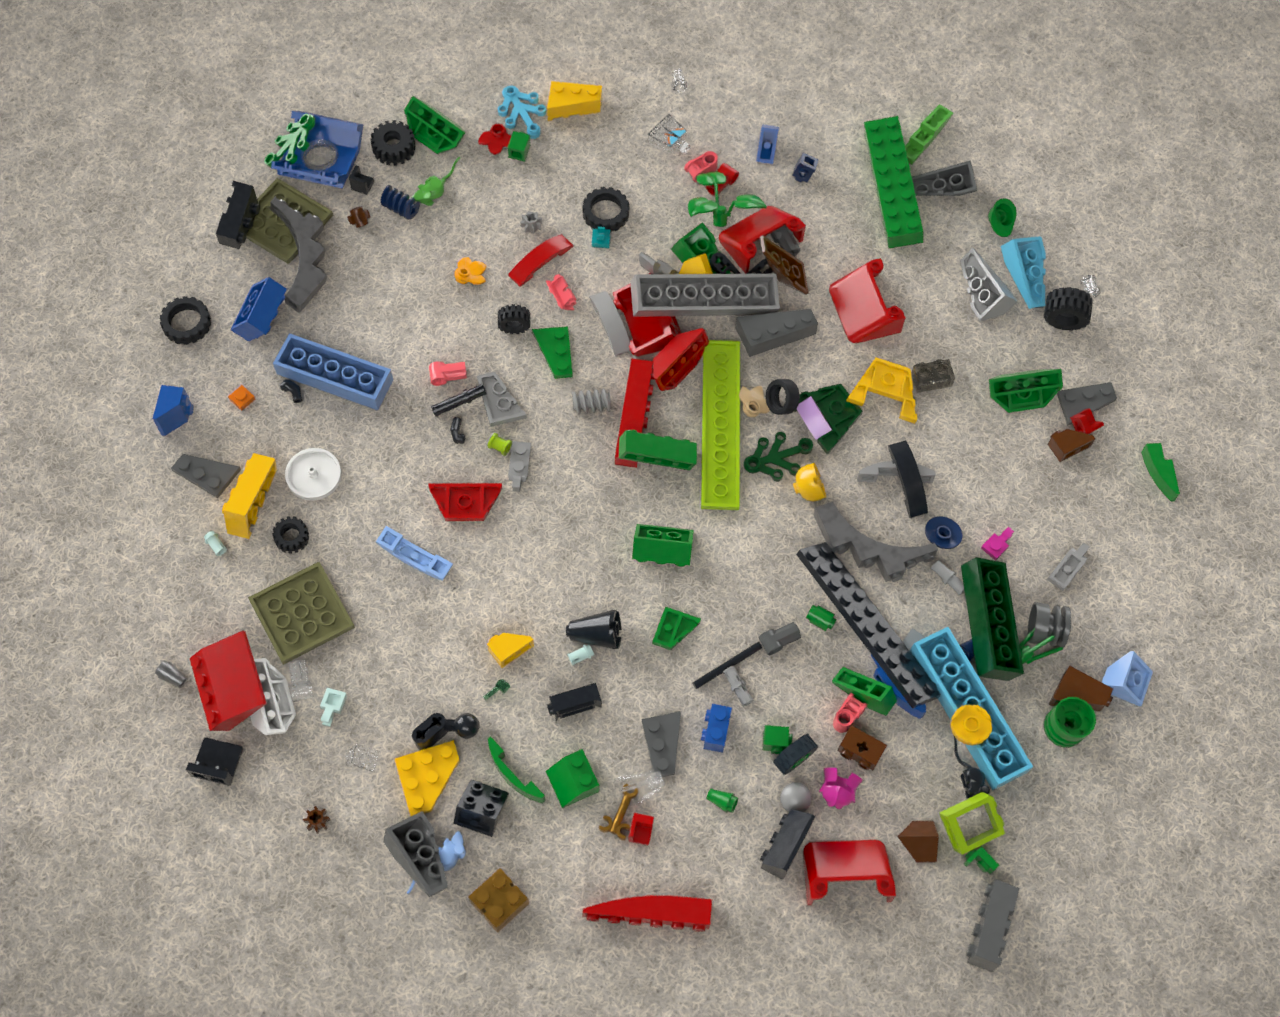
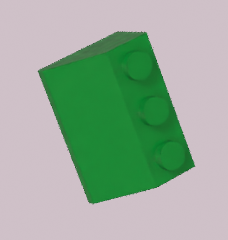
M636 524L632 559L638 562L653 561L661 565L671 563L679 567L690 566L694 530Z

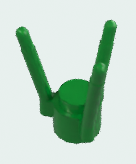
M1035 628L1019 643L1023 664L1027 663V665L1035 660L1061 651L1063 648H1054L1033 656L1035 655L1034 651L1055 638L1050 636L1032 648L1029 645L1024 646L1033 637Z

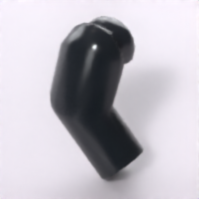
M459 417L453 418L450 432L454 443L464 444L466 438L465 434H460L459 432L462 423Z

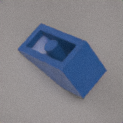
M762 124L756 162L773 164L779 127Z

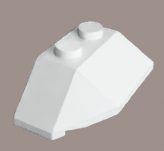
M266 658L254 659L267 704L250 716L252 725L264 735L283 734L296 716L287 680L274 666L269 664L270 662Z

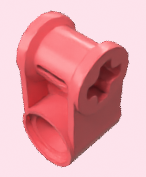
M712 151L705 152L701 156L687 162L684 170L689 172L692 180L697 183V176L699 174L716 172L718 156Z
M850 693L834 718V729L840 733L847 732L850 726L862 715L868 704H863L854 697L853 693ZM839 718L846 719L848 723H841L839 721Z

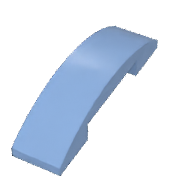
M387 526L376 540L380 547L402 562L436 579L443 581L453 566V563L437 554L435 556L407 541L403 538V535Z

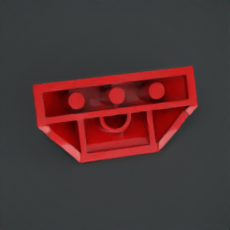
M699 328L677 334L653 358L654 378L660 391L675 389L697 366L704 353L705 346L709 344L705 329Z

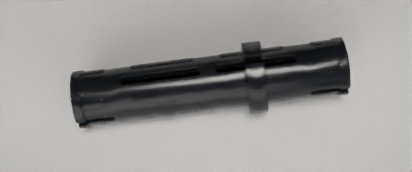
M480 384L432 405L431 408L435 417L460 405L470 404L472 400L486 395L487 392L484 385Z

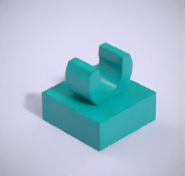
M605 227L593 229L592 247L609 248L610 230H606Z

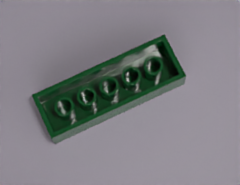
M975 557L961 565L977 675L983 678L1010 681L1023 675L1024 668L1006 563Z

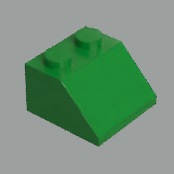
M583 749L563 757L545 771L562 808L600 792V785Z

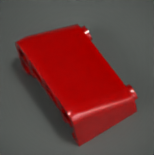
M631 283L613 292V302L617 310L620 309L624 313L633 338L630 340L629 350L633 355L640 357L660 352L677 334L681 333L676 316L633 317Z

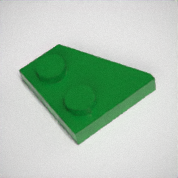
M665 607L652 644L672 650L700 624L701 618Z

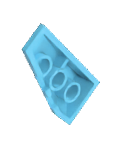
M1042 237L1013 239L1000 246L1005 265L1028 308L1044 307L1045 285L1043 284V275L1046 274V269L1043 268V260L1046 259V252Z

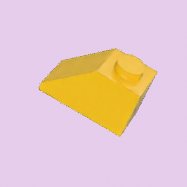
M502 633L499 636L495 635L487 643L488 651L501 668L534 647V640L531 636Z

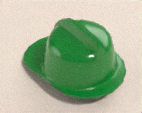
M1001 198L996 201L988 213L991 227L1000 237H1008L1013 231L1017 216L1014 203L1007 198Z

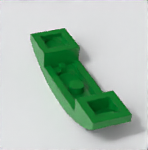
M490 736L488 738L490 754L494 765L503 779L524 797L535 802L544 803L546 801L545 795L532 781L525 786L502 761L505 757L504 750Z

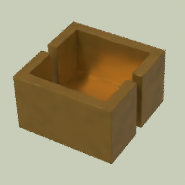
M501 868L468 896L470 903L482 916L484 915L486 921L497 933L529 905V899L516 885L514 886L513 881Z

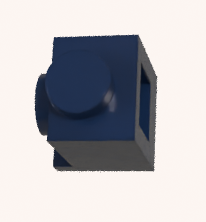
M803 152L794 167L792 176L798 182L805 181L808 183L812 174L816 171L818 159Z

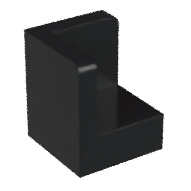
M355 165L349 176L351 190L368 195L375 182L374 178L361 174L360 167Z

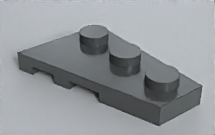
M1111 382L1060 390L1057 393L1067 426L1073 424L1070 417L1087 408L1094 412L1113 403L1117 399Z
M182 454L171 467L173 472L216 498L220 497L241 471L239 466Z

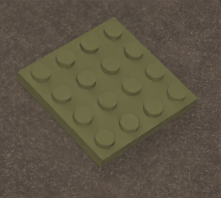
M276 178L258 198L260 212L255 216L252 228L248 230L247 239L289 264L299 254L296 242L284 222L270 210L271 200L274 197L284 200L290 208L298 210L303 217L308 213L313 216L315 215L322 220L323 226L331 219L333 212Z
M320 562L248 597L283 665L355 628Z

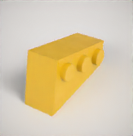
M551 81L547 105L548 121L559 117L569 118V116L576 114L581 116L601 112L602 86Z

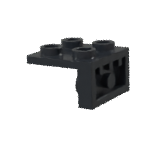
M205 737L203 738L195 764L188 762L186 771L191 777L231 786L243 747Z
M470 780L456 806L453 824L492 837L495 833L498 816L509 796V792Z

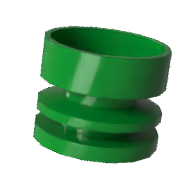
M1067 697L1062 699L1045 716L1043 723L1044 732L1055 745L1062 748H1071L1078 745L1094 730L1096 715L1091 705L1085 700L1078 697Z

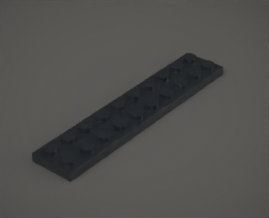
M824 542L800 549L796 554L911 708L913 709L938 699L941 694L937 690L936 684L931 681L924 668L921 667L836 554L832 552L831 547Z

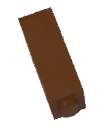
M1069 666L1064 672L1049 705L1056 706L1062 699L1067 697H1078L1091 705L1094 711H1101L1105 706L1109 707L1111 704L1113 688Z

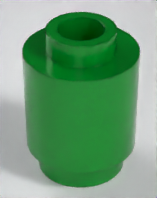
M812 605L806 616V619L810 620L809 623L824 631H827L828 628L832 630L837 620L834 618V613L819 605Z

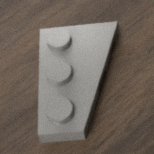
M496 372L477 376L479 385L483 384L487 392L482 398L490 427L527 418L525 412L521 410L517 401L508 392L507 387Z

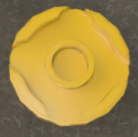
M963 705L955 711L951 718L950 726L952 733L957 740L964 744L972 746L981 744L987 740L992 732L991 717L979 705Z

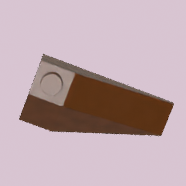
M761 236L762 253L774 274H777L778 281L805 295L809 294L804 263L765 236Z

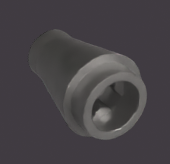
M165 660L155 671L159 679L174 684L179 688L187 680L171 662Z

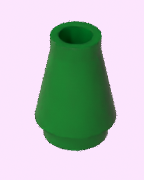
M712 788L706 797V800L712 802L726 813L734 812L739 799L734 793L718 791Z

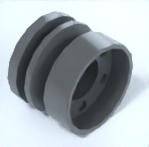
M1034 602L1029 615L1028 634L1034 628L1035 631L1033 637L1028 642L1039 644L1047 639V637L1054 636L1055 638L1049 642V645L1055 646L1057 643L1058 647L1064 648L1071 631L1070 607L1063 606L1060 608L1059 605H1055L1050 613L1049 604Z

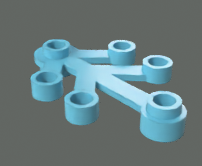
M515 86L505 87L502 91L504 101L498 107V115L501 117L507 116L510 103L512 102L514 105L510 117L505 120L506 128H515L516 119L520 114L527 126V134L530 135L531 139L538 138L541 134L540 127L533 123L527 112L544 116L546 115V106L540 104L536 107L520 102L519 99L529 101L531 104L538 103L539 96L536 92L526 94L519 92Z

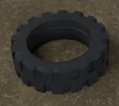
M600 187V189H594L592 193L589 192L587 198H584L582 207L585 223L591 229L605 227L606 230H610V233L614 230L618 231L629 218V201L626 200L625 194L622 195L620 190H614L612 187ZM604 200L616 203L621 211L614 218L601 219L596 217L591 209L597 202Z
M183 296L180 299L175 298L173 302L166 304V308L162 309L160 325L165 336L170 341H175L176 344L183 343L188 345L189 343L198 342L197 340L203 339L204 335L210 330L211 316L206 305L201 300H196L195 297L188 298ZM194 310L200 314V321L191 330L177 331L171 327L173 317L181 311Z

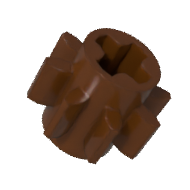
M362 206L351 209L350 216H347L350 225L355 224L356 228L367 225L368 218H371L368 209L363 210Z
M315 806L312 811L306 810L308 816L303 819V822L309 823L307 826L308 831L315 829L316 833L319 834L320 829L324 828L327 830L326 822L330 821V817L324 816L327 813L325 808L320 811ZM319 816L320 819L317 820V823H314L313 821Z

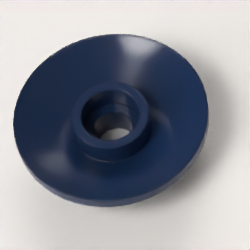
M943 516L933 517L925 526L927 539L932 544L935 543L939 548L953 549L962 541L963 533L960 526L950 518Z

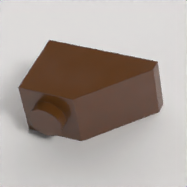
M1070 429L1062 432L1059 430L1050 436L1051 439L1047 445L1059 462H1062L1090 448L1095 441V437Z

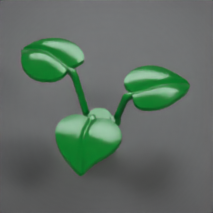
M708 172L697 176L699 184L705 186L714 185L716 202L704 197H697L691 199L688 203L690 217L701 213L713 212V225L717 227L727 225V218L731 217V211L734 206L741 209L766 208V204L762 199L752 194L737 196L736 200L732 201L729 210L725 206L719 205L717 184H724L726 182V176L720 172Z

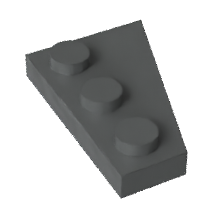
M681 711L645 718L641 721L655 779L675 775Z

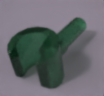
M504 679L498 680L495 687L485 694L483 698L486 701L499 690L502 693H506L510 688L509 683Z

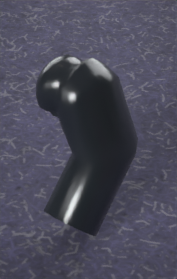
M289 379L283 380L280 383V389L285 392L290 391L294 403L302 402L300 386Z

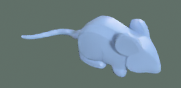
M459 831L454 834L451 841L448 838L444 841L443 848H438L444 871L451 870L456 865L458 858L462 859L466 855L463 837ZM414 880L409 890L407 891V894H409L416 883Z

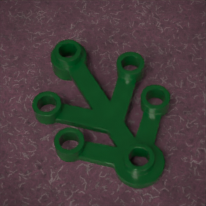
M777 432L769 454L761 457L763 450L769 446V440L761 437L758 440L754 454L744 460V469L752 474L760 471L771 476L774 481L779 482L783 478V472L780 469L774 470L766 466V464L772 463L789 470L791 475L796 476L797 471H792V468L795 467L799 470L801 468L800 465L797 463L792 464L783 459L799 453L804 455L811 453L813 442L809 438H802L798 446L779 451L781 444L786 441V434L784 432ZM782 436L784 439L779 440L777 437ZM760 442H765L766 445L763 446ZM802 446H807L808 449L805 450L802 448ZM754 463L756 466L752 467L749 464ZM775 473H778V474H780L781 476H780V477H775L774 474H775Z

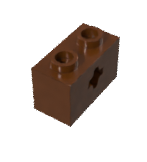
M851 725L837 751L845 759H853L858 762L861 768L874 771L887 745ZM860 747L864 748L862 752L858 751Z

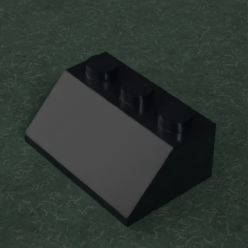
M792 809L788 815L784 813L779 822V825L782 826L779 833L775 831L769 841L772 844L770 850L765 849L760 858V861L763 862L761 869L783 880L815 819V815Z

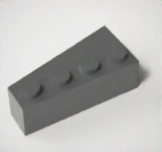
M997 879L991 884H987L984 896H987L985 904H981L978 912L981 919L979 924H975L972 932L975 939L973 944L970 943L966 956L969 959L967 963L989 972H993L1001 965L1002 958L1000 956L1007 942L1003 940V936H1006L1010 930L1011 920L1008 917L1014 913L1020 888Z

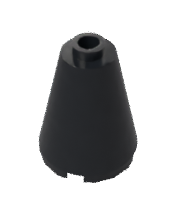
M609 610L569 622V625H566V636L575 642L609 649H619L621 637L618 636L619 630H622L620 613L617 610Z

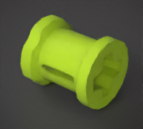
M494 433L489 439L487 446L489 449L493 448L501 452V455L506 456L511 449L512 441L505 440L499 437L497 433Z

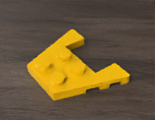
M875 357L848 396L846 402L863 406L866 393L870 391L902 402L899 419L915 424L917 414H915L916 404L912 393L911 369Z

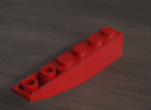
M672 895L628 897L583 908L582 917H586L587 921L598 922L599 919H608L607 922L619 924L620 921H629V924L634 926L650 923V926L655 928L671 925V928L676 930H683L684 927H693V931L705 932V929L710 928L712 899Z

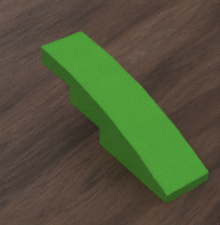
M939 104L921 122L919 129L910 137L909 142L905 145L909 164L912 165L933 142L952 117V111Z

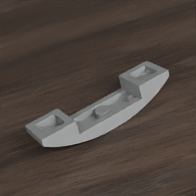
M642 252L639 254L641 267L651 274H676L678 272L662 260L658 259L656 261Z
M604 291L589 296L595 312L598 313L607 333L614 355L618 356L630 352V341L608 292Z
M892 461L880 462L861 469L857 482H876L878 475L899 476L895 463L893 464ZM917 464L922 482L933 483L936 476L935 471Z

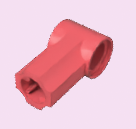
M439 361L429 365L432 385L439 386L446 384L447 381L467 379L465 362L445 364Z

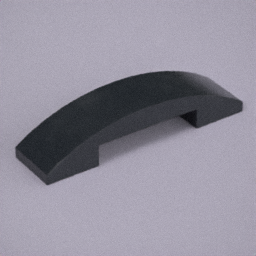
M907 441L888 445L892 462L896 465L906 500L904 502L909 518L927 514L928 507L923 482Z

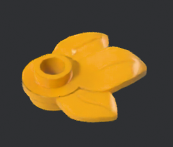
M469 257L459 260L458 268L454 272L458 283L466 284L470 282L474 285H479L486 282L482 276L486 270V264L480 261L472 262Z

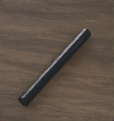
M759 642L753 644L692 682L695 689L700 688L722 674L725 669L735 666L762 649Z

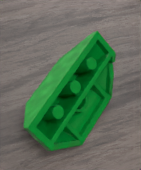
M413 95L404 109L409 129H412L414 138L436 154L457 148L466 133L458 124Z
M1062 369L1032 370L999 375L988 379L990 398L1008 413L1045 408L1058 391L1063 388Z

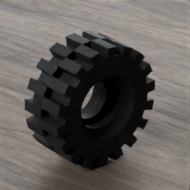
M392 120V123L385 121V125L380 123L378 125L379 128L375 127L373 129L374 133H371L370 138L372 151L375 158L379 159L381 163L386 162V165L389 166L393 163L394 166H397L398 162L404 164L405 159L409 161L411 159L410 155H414V150L416 149L414 134L407 124L404 126L401 121L398 124L396 120ZM389 140H399L395 145L387 144Z

